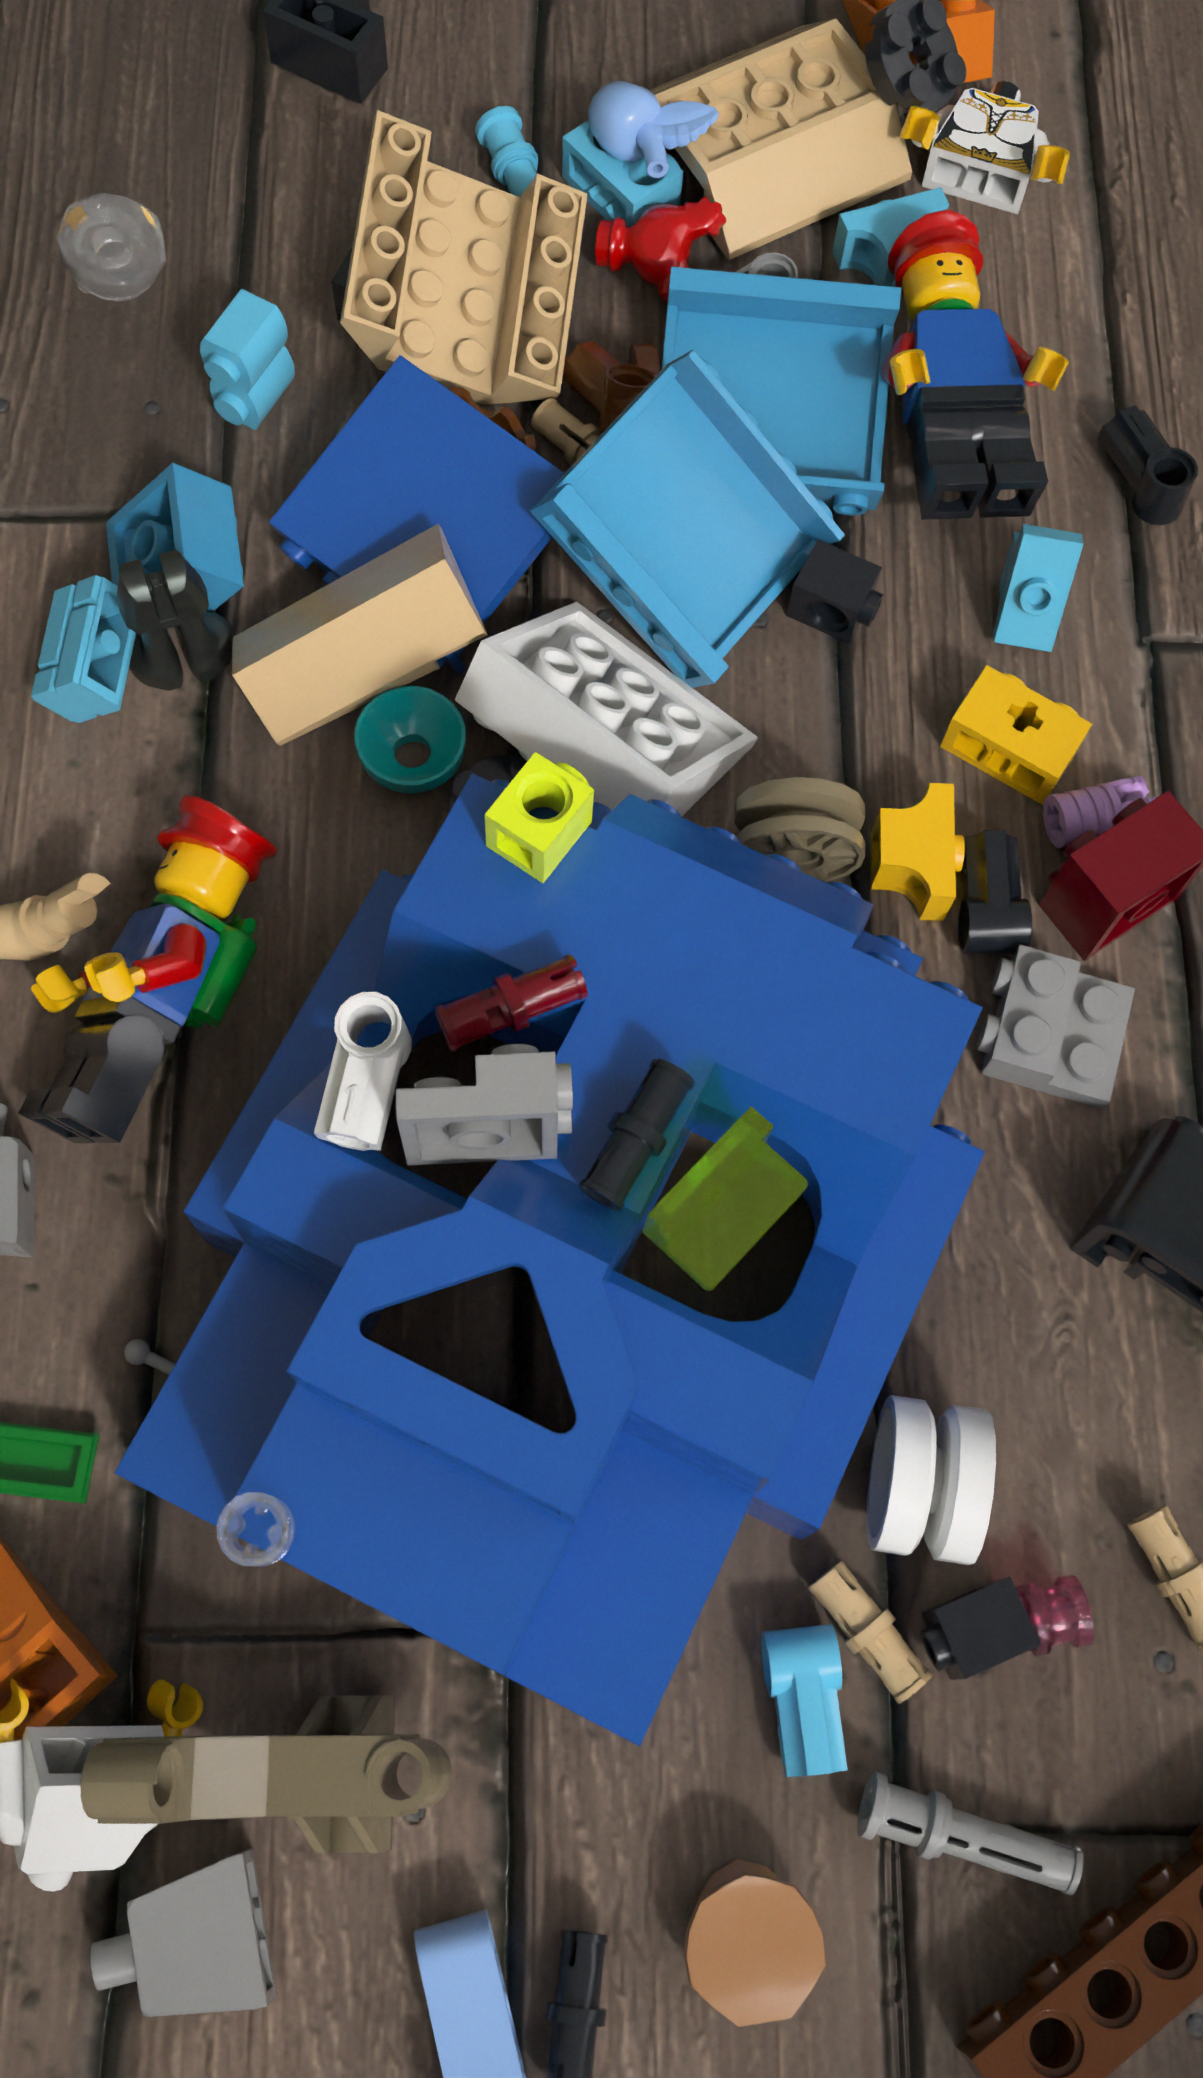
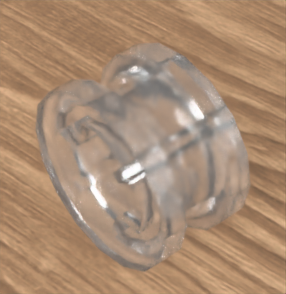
M247 1492L235 1497L223 1508L217 1521V1539L221 1550L231 1561L242 1566L265 1567L277 1562L288 1552L294 1540L295 1522L291 1510L281 1499L262 1492ZM252 1507H255V1514L265 1516L269 1509L276 1520V1524L267 1531L271 1545L257 1553L258 1545L247 1544L244 1550L237 1539V1535L246 1528L242 1514Z

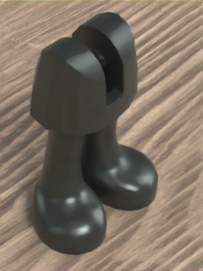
M177 550L159 554L163 570L150 574H145L140 559L122 563L119 570L117 588L120 614L126 627L136 633L129 669L141 683L167 691L180 688L184 680L182 663L167 628L178 626L189 668L194 677L201 682L214 679L228 666L232 659L234 637L233 629L225 618L216 613L206 611L209 607L207 588L201 576Z

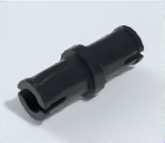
M663 1059L652 1060L649 1065V1071L624 1113H614L607 1125L612 1133L587 1176L578 1185L579 1189L591 1199L615 1211L622 1210L626 1197L650 1156H660L667 1144L663 1134L688 1091L692 1090L695 1084L694 1079L687 1072Z
M561 1929L560 1938H562L556 1997L555 2002H547L546 2019L553 2021L547 2078H592L597 2027L605 2026L607 2009L601 2008L599 2005L605 1944L608 1942V1935Z

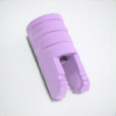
M1143 776L1120 779L1047 796L1043 804V819L1051 843L1056 848H1065L1089 830H1094L1099 836L1113 827L1112 820L1122 809L1139 798L1144 799L1147 793L1150 792ZM1146 797L1144 801L1148 804L1155 798L1152 797L1148 799V797Z

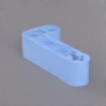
M484 1909L414 1930L416 1953L443 2078H526L487 1910Z

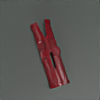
M567 954L562 959L511 978L509 973H504L494 977V986L446 1005L434 1007L437 1012L435 1014L450 1050L453 1052L458 1050L460 1046L510 1026L514 1032L529 1027L530 1018L577 999L587 998L588 991L581 970L574 972L577 962L573 955Z

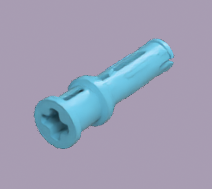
M498 106L488 110L480 117L476 123V137L479 143L484 148H487L491 155V170L494 178L502 185L507 186L510 194L521 197L537 174L538 156L535 148L530 143H526L522 135L521 129L523 124L519 112L510 106Z

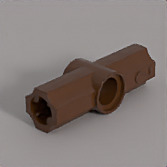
M595 341L577 343L574 351L565 357L562 378L570 384L573 391L599 412L598 429L603 433L651 382L655 375L648 369L637 365L621 364Z

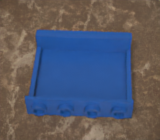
M399 355L269 523L283 538V542L278 548L304 570H307L313 563L324 571L326 575L322 581L325 585L332 583L439 524L484 625L551 540L552 536L530 510L563 476L564 472L406 358ZM466 646L436 660L439 669L445 663L461 675L466 667L458 657Z

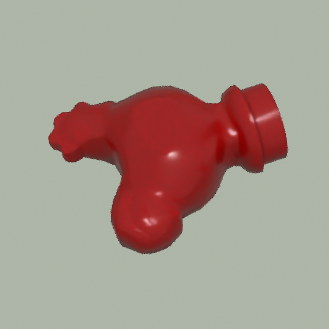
M706 196L699 202H687L684 206L658 204L649 207L635 225L630 227L620 217H616L615 220L602 219L596 235V263L600 267H610L613 272L621 270L626 263L632 264L643 281L659 289L660 298L668 304L671 267L689 268L688 262L693 243L700 237L708 234L713 237L719 235L720 228L726 223V216L722 213V204L718 202L711 203Z

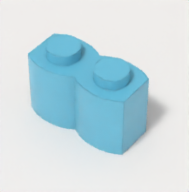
M243 289L238 292L202 339L200 353L204 362V369L211 378L210 393L214 401V408L218 414L231 424H243L256 430L294 379L295 367L291 355L284 346L288 339V330L279 308Z

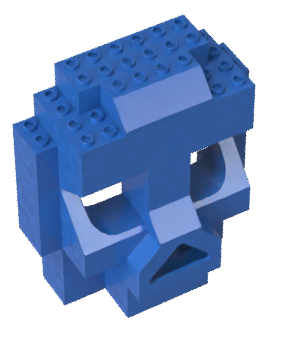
M472 773L414 875L403 874L400 878L383 869L381 870L185 1208V1215L204 1241L235 1257V1260L114 1473L614 1734L641 1746L745 1514L747 1513L799 1540H803L819 1530L985 1153V1151L970 1145V1138L958 1129L942 1124L934 1125V1127L930 1126L983 1007L968 1001L967 995L951 984L941 981L929 983L916 977L923 958L911 953L910 948L901 940L888 935L874 936L863 931L874 904L863 900L860 894L850 886L839 882L825 883L801 872L797 864L784 856L761 854L742 845L736 836L722 828H704L682 818L675 808L660 800L650 799L645 801L629 794L613 810L601 803L593 802L591 824L543 884L486 847L485 813L510 782L501 779H494L490 782ZM538 807L528 812V814L538 819H550L559 814L554 809L552 810L547 807ZM567 954L573 955L577 962L574 972L581 970L588 991L587 998L577 999L530 1018L529 1027L514 1032L510 1026L488 1035L508 1045L526 1044L536 1047L538 1052H555L556 1064L571 1063L573 1110H571L572 1133L558 1134L557 1159L514 1161L498 1159L469 1198L466 1199L393 1163L376 1150L361 1151L340 1147L337 1144L316 1137L314 1130L337 1043V1036L334 1031L335 1016L340 1006L349 997L361 992H378L388 996L397 1005L412 1038V1050L422 1038L441 1031L434 1007L438 1005L443 1006L494 986L493 978L504 973H509L511 978L562 959ZM374 1022L365 1026L357 1037V1045L375 1047L382 1044L390 1034L391 1025L384 1022ZM663 1059L687 1072L694 1079L695 1084L692 1090L688 1091L663 1134L667 1144L660 1156H650L626 1197L622 1210L615 1211L591 1199L579 1189L578 1185L582 1179H585L612 1132L608 1129L607 1125L614 1113H624L649 1071V1065L652 1060ZM691 1132L771 1169L792 1183L809 1204L815 1224L810 1252L782 1308L758 1321L728 1322L702 1314L621 1274ZM517 1266L524 1269L530 1277L576 1414L574 1427L566 1433L558 1434L369 1340L368 1338L383 1310L386 1307L508 1267Z

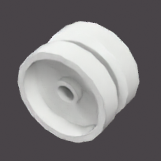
M890 1395L885 1400L874 1439L867 1493V1538L871 1550L908 1555L918 1546L924 1534V1540L934 1560L971 1565L976 1562L983 1548L989 1525L995 1483L996 1435L993 1417L988 1410L951 1405L940 1416L935 1426V1418L925 1400Z

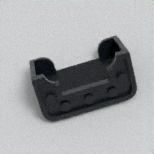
M1177 1116L1174 1119L1162 1118L1157 1120L1147 1130L1070 1249L1095 1267H1099L1108 1256L1119 1261H1127L1129 1264L1123 1271L1126 1275L1135 1280L1145 1273L1202 1313L1203 1127L1194 1120L1182 1116Z

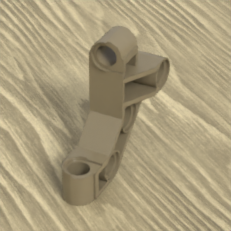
M396 1695L320 1696L297 1734L103 1739V1743L93 1746L87 1754L82 1769L80 1788L83 1810L87 1817L98 1819L97 1824H163L202 1819L292 1817L315 1853H382L392 1850L393 1817L417 1814L418 1809L431 1807L440 1801L450 1787L452 1769L450 1759L444 1748L435 1741L420 1738V1734H395ZM408 1753L417 1759L422 1771L421 1784L412 1796H409L401 1789L397 1780L398 1764L403 1756Z

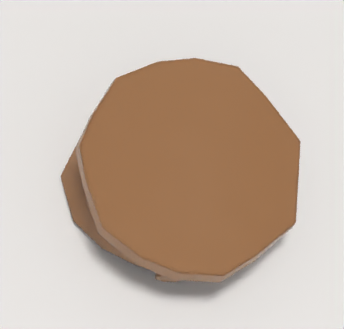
M736 1859L711 1874L698 1898L686 1928L683 1955L689 1985L711 2007L738 2027L791 2019L814 1988L826 1966L823 1930L813 1907L795 1884L782 1881L764 1865Z

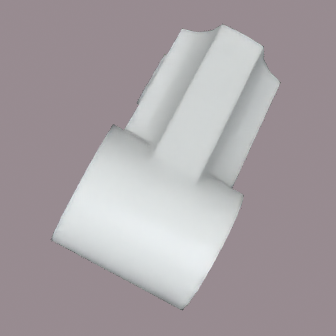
M361 992L349 997L340 1006L335 1016L334 1031L337 1036V1043L314 1134L317 1138L332 1142L340 1147L361 1151L381 1150L400 1067L406 1063L409 1057L412 1038L397 1005L388 996L378 992ZM374 1022H384L391 1025L390 1034L382 1044L375 1047L357 1045V1037L365 1026Z

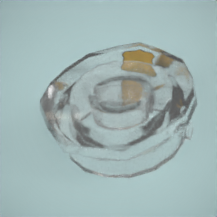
M104 192L82 198L68 205L60 223L56 242L63 262L77 281L78 288L85 294L89 292L101 299L113 301L137 298L148 290L157 278V274L167 263L165 238L159 217L141 203L124 196Z

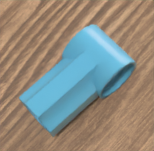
M826 1624L762 1631L761 1654L764 1678L768 1695L775 1700L778 1724L777 1733L784 1776H813L848 1770L837 1690L842 1688V1666L834 1626Z

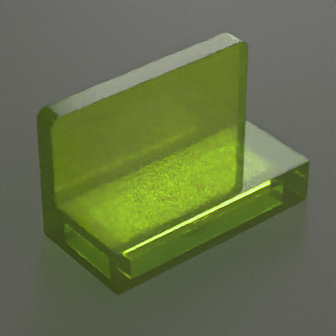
M752 1106L648 1213L642 1231L701 1287L708 1291L713 1290L802 1195L808 1186L806 1178L766 1144L774 1126Z

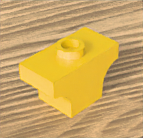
M929 783L922 801L910 808H880L870 834L871 889L896 891L905 895L915 905L919 914V920L944 921L956 898L955 872L962 870L965 842L963 835H955L954 784Z

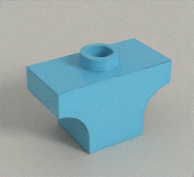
M942 188L894 200H883L875 205L841 213L832 250L839 269H856L867 274L875 285L896 287L894 275L890 273L887 264L889 252L895 240L909 224L926 214L948 209L949 202Z
M1028 524L1022 525L1020 533H1013L999 584V607L993 631L995 643L1052 652L1084 544L1081 533Z

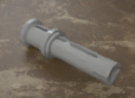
M878 1771L872 1772L868 1778L858 1812L857 1834L860 1838L870 1841L875 1835L915 1847L917 1856L927 1860L939 1858L942 1853H946L992 1868L1001 1873H1007L1060 1890L1063 1894L1069 1896L1076 1892L1083 1871V1852H1081L1080 1847L1075 1845L1069 1846L1017 1829L1011 1825L1001 1824L953 1808L952 1801L946 1798L943 1792L932 1790L928 1795H924L888 1783L886 1774Z

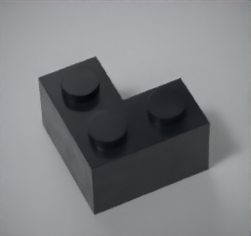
M270 0L263 9L271 63L360 104H362L388 70L383 16L370 11L369 0Z

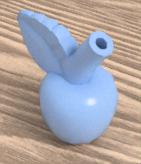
M615 81L602 86L593 96L588 108L589 127L602 149L612 158L627 162H634L644 157L647 173L653 178H660L668 172L669 164L665 148L670 150L677 146L684 147L690 141L695 142L700 134L706 133L709 125H713L719 116V112L715 107L694 101L672 102L661 107L651 91L624 81Z

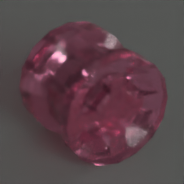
M1074 1575L1058 1577L1052 1586L1040 1588L1034 1583L1016 1587L1042 1644L1030 1650L1034 1656L1049 1654L1053 1645L1066 1642L1075 1648L1092 1645L1094 1640L1092 1613L1084 1589L1077 1577Z

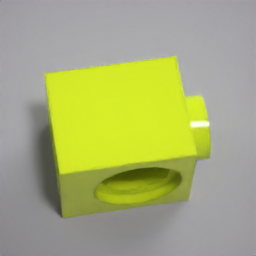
M535 752L485 813L486 847L544 884L591 824L594 789L589 786L585 777L574 767L563 762L554 764ZM538 807H548L554 809L559 814L550 819H538L528 814V812Z

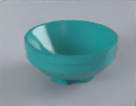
M402 686L387 690L376 696L365 706L358 717L355 727V747L362 766L368 775L379 785L401 793H421L445 783L457 771L462 762L466 747L465 724L456 706L444 695L429 688ZM409 742H420L428 747L431 752L428 761L415 768L401 765L396 760L395 754L398 748Z

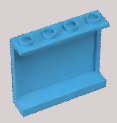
M671 267L662 369L666 364L694 349L700 358L707 360L715 367L720 375L722 385L736 402L755 416L759 424V430L776 451L790 459L795 466L796 475L814 497L822 500L827 506H833L835 512L843 515H861L866 513L867 510H876L883 495L885 483L880 481L889 384L882 377L881 368L892 348L894 323L900 309L901 288Z
M694 349L666 364L530 510L534 517L675 676L692 688L714 684L728 669L729 666L723 660V657L803 568L817 540L819 539L831 544L840 541L845 535L833 521V515L829 507L822 500L811 494L796 475L795 466L790 459L776 451L759 430V424L755 416L736 402L722 385L720 375L715 367L707 360L700 358Z

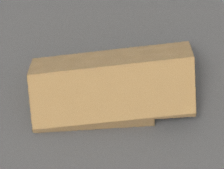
M436 524L234 636L232 645V676L274 741L281 746L371 702L376 696L387 690L402 687L439 669L436 660L486 637L488 634L441 526Z

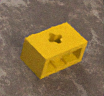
M986 665L952 717L940 747L1043 805L1045 798L1052 793L1077 753L1092 723L1081 718L1070 706L1053 702L1029 689L1018 677L1008 673H1001Z

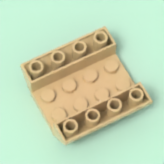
M837 18L797 27L649 90L654 94L661 107L672 102L694 101L715 107L719 112L717 120L713 125H709L705 134H700L695 142L690 141L688 145L684 147L677 146L675 149L704 188V197L706 196L711 203L718 202L722 204V213L726 216V223L720 228L719 235L712 236V238L728 260L911 180L912 168L905 139L899 138L902 126L896 103L889 106L880 97L871 81L865 55Z
M377 110L373 119L340 320L341 325L379 370L387 372L399 355H401L447 389L452 387L466 389L470 392L474 402L478 404L491 405L557 398L561 392L588 193L536 174L521 197L446 169L427 161L432 131Z

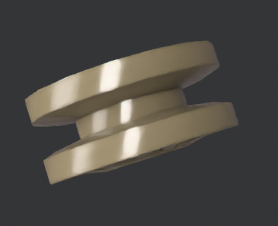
M791 777L775 779L748 788L736 799L734 824L740 831L736 834V837L742 845L764 855L777 854L784 856L797 864L801 872L823 882L849 875L861 867L865 858V840L860 833L865 820V803L858 792L844 784L822 778Z

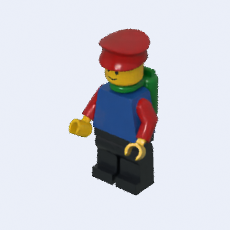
M949 209L926 214L909 224L895 240L889 252L887 264L890 273L894 275L896 287L901 288L907 314L913 324L910 332L901 334L896 339L882 365L881 374L883 379L895 388L897 395L903 394L902 417L903 423L907 424L908 435L911 438L921 520L972 518L977 506L980 518L1031 516L1049 481L1044 462H1036L1030 438L1029 415L1023 406L1025 401L1023 388L1025 385L1037 387L1042 384L1049 390L1055 391L1069 364V360L1056 351L1041 346L1037 347L1034 355L1028 354L1008 332L1004 331L996 312L991 309H977L980 300L977 276L984 264V258L979 249L980 237L976 225L965 215ZM1001 490H1015L1014 498L1009 500L997 499ZM959 491L960 498L956 501L944 502L940 500L943 492Z
M184 795L178 804L179 821L174 826L162 830L157 836L159 844L168 852L154 878L159 894L153 899L152 907L136 911L130 917L110 953L102 954L89 960L84 966L85 971L79 973L77 980L71 981L61 965H55L41 972L36 977L37 983L30 988L43 1008L52 1013L61 1012L73 1004L80 996H83L82 1003L74 1016L75 1019L83 1024L75 1027L68 1034L64 1045L65 1061L50 1089L30 1090L18 1114L73 1143L121 1142L162 1059L164 1045L173 1044L183 1025L200 1029L203 1023L219 1026L256 954V942L251 937L256 927V921L253 918L244 919L239 915H234L231 922L225 923L221 920L225 919L232 912L246 883H251L258 879L262 862L274 858L278 850L272 842L233 815L201 797Z

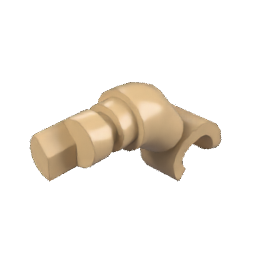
M87 873L50 893L48 896L34 895L23 901L0 905V960L32 961L64 948L71 935L94 923L97 916V907L93 897L111 883L97 873Z

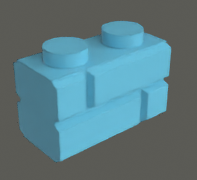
M97 575L78 581L77 586L71 584L54 591L38 662L39 673L35 675L31 693L33 701L76 723L94 719L97 717V714L103 716L120 710L136 636L134 631L126 627L120 614L117 601L118 586L106 578Z

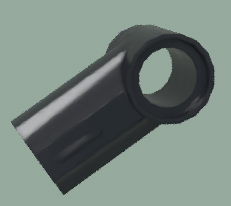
M1134 405L1119 411L1111 421L1103 425L1098 439L1134 490L1132 507L1135 514L1149 524H1170L1178 519L1198 476L1197 463L1188 452L1169 446L1145 410H1139Z
M983 830L978 834L965 836V854L962 867L964 898L961 901L958 915L960 951L962 953L1014 954L1019 945L1029 947L1032 933V913L1029 900L1021 898L1017 837L1006 834L1005 830Z

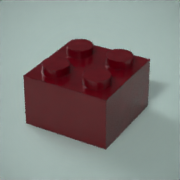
M1169 790L1148 804L1143 798L1133 801L1113 818L1112 824L1114 826L1099 836L1094 830H1089L1082 834L1064 850L1063 855L1067 860L1048 876L1047 880L1051 886L1042 898L1039 906L1083 961H1086L1177 900L1203 868V830Z

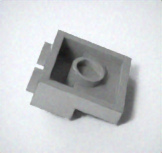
M1019 945L1010 960L1000 959L995 971L991 994L1000 996L996 1015H986L979 1034L977 1050L986 1053L981 1074L1104 1109L1111 1100L1135 988L1080 973V961Z
M504 1045L495 1048L492 1051V1055H475L476 1086H461V1082L456 1079L435 1077L416 1082L414 1088L396 1089L397 1124L407 1165L498 1161V1159L513 1161L557 1159L558 1134L572 1133L571 1110H573L571 1063L556 1064L555 1052H538V1049L531 1045Z

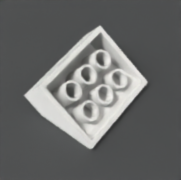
M578 602L481 640L455 698L456 702L473 714L474 719L481 726L495 731L516 747L526 761L537 752L554 764L563 762L574 767L585 777L589 786L594 789L593 802L601 803L612 810L629 794H632L645 801L650 799L663 801L675 808L682 817L753 747L758 738Z

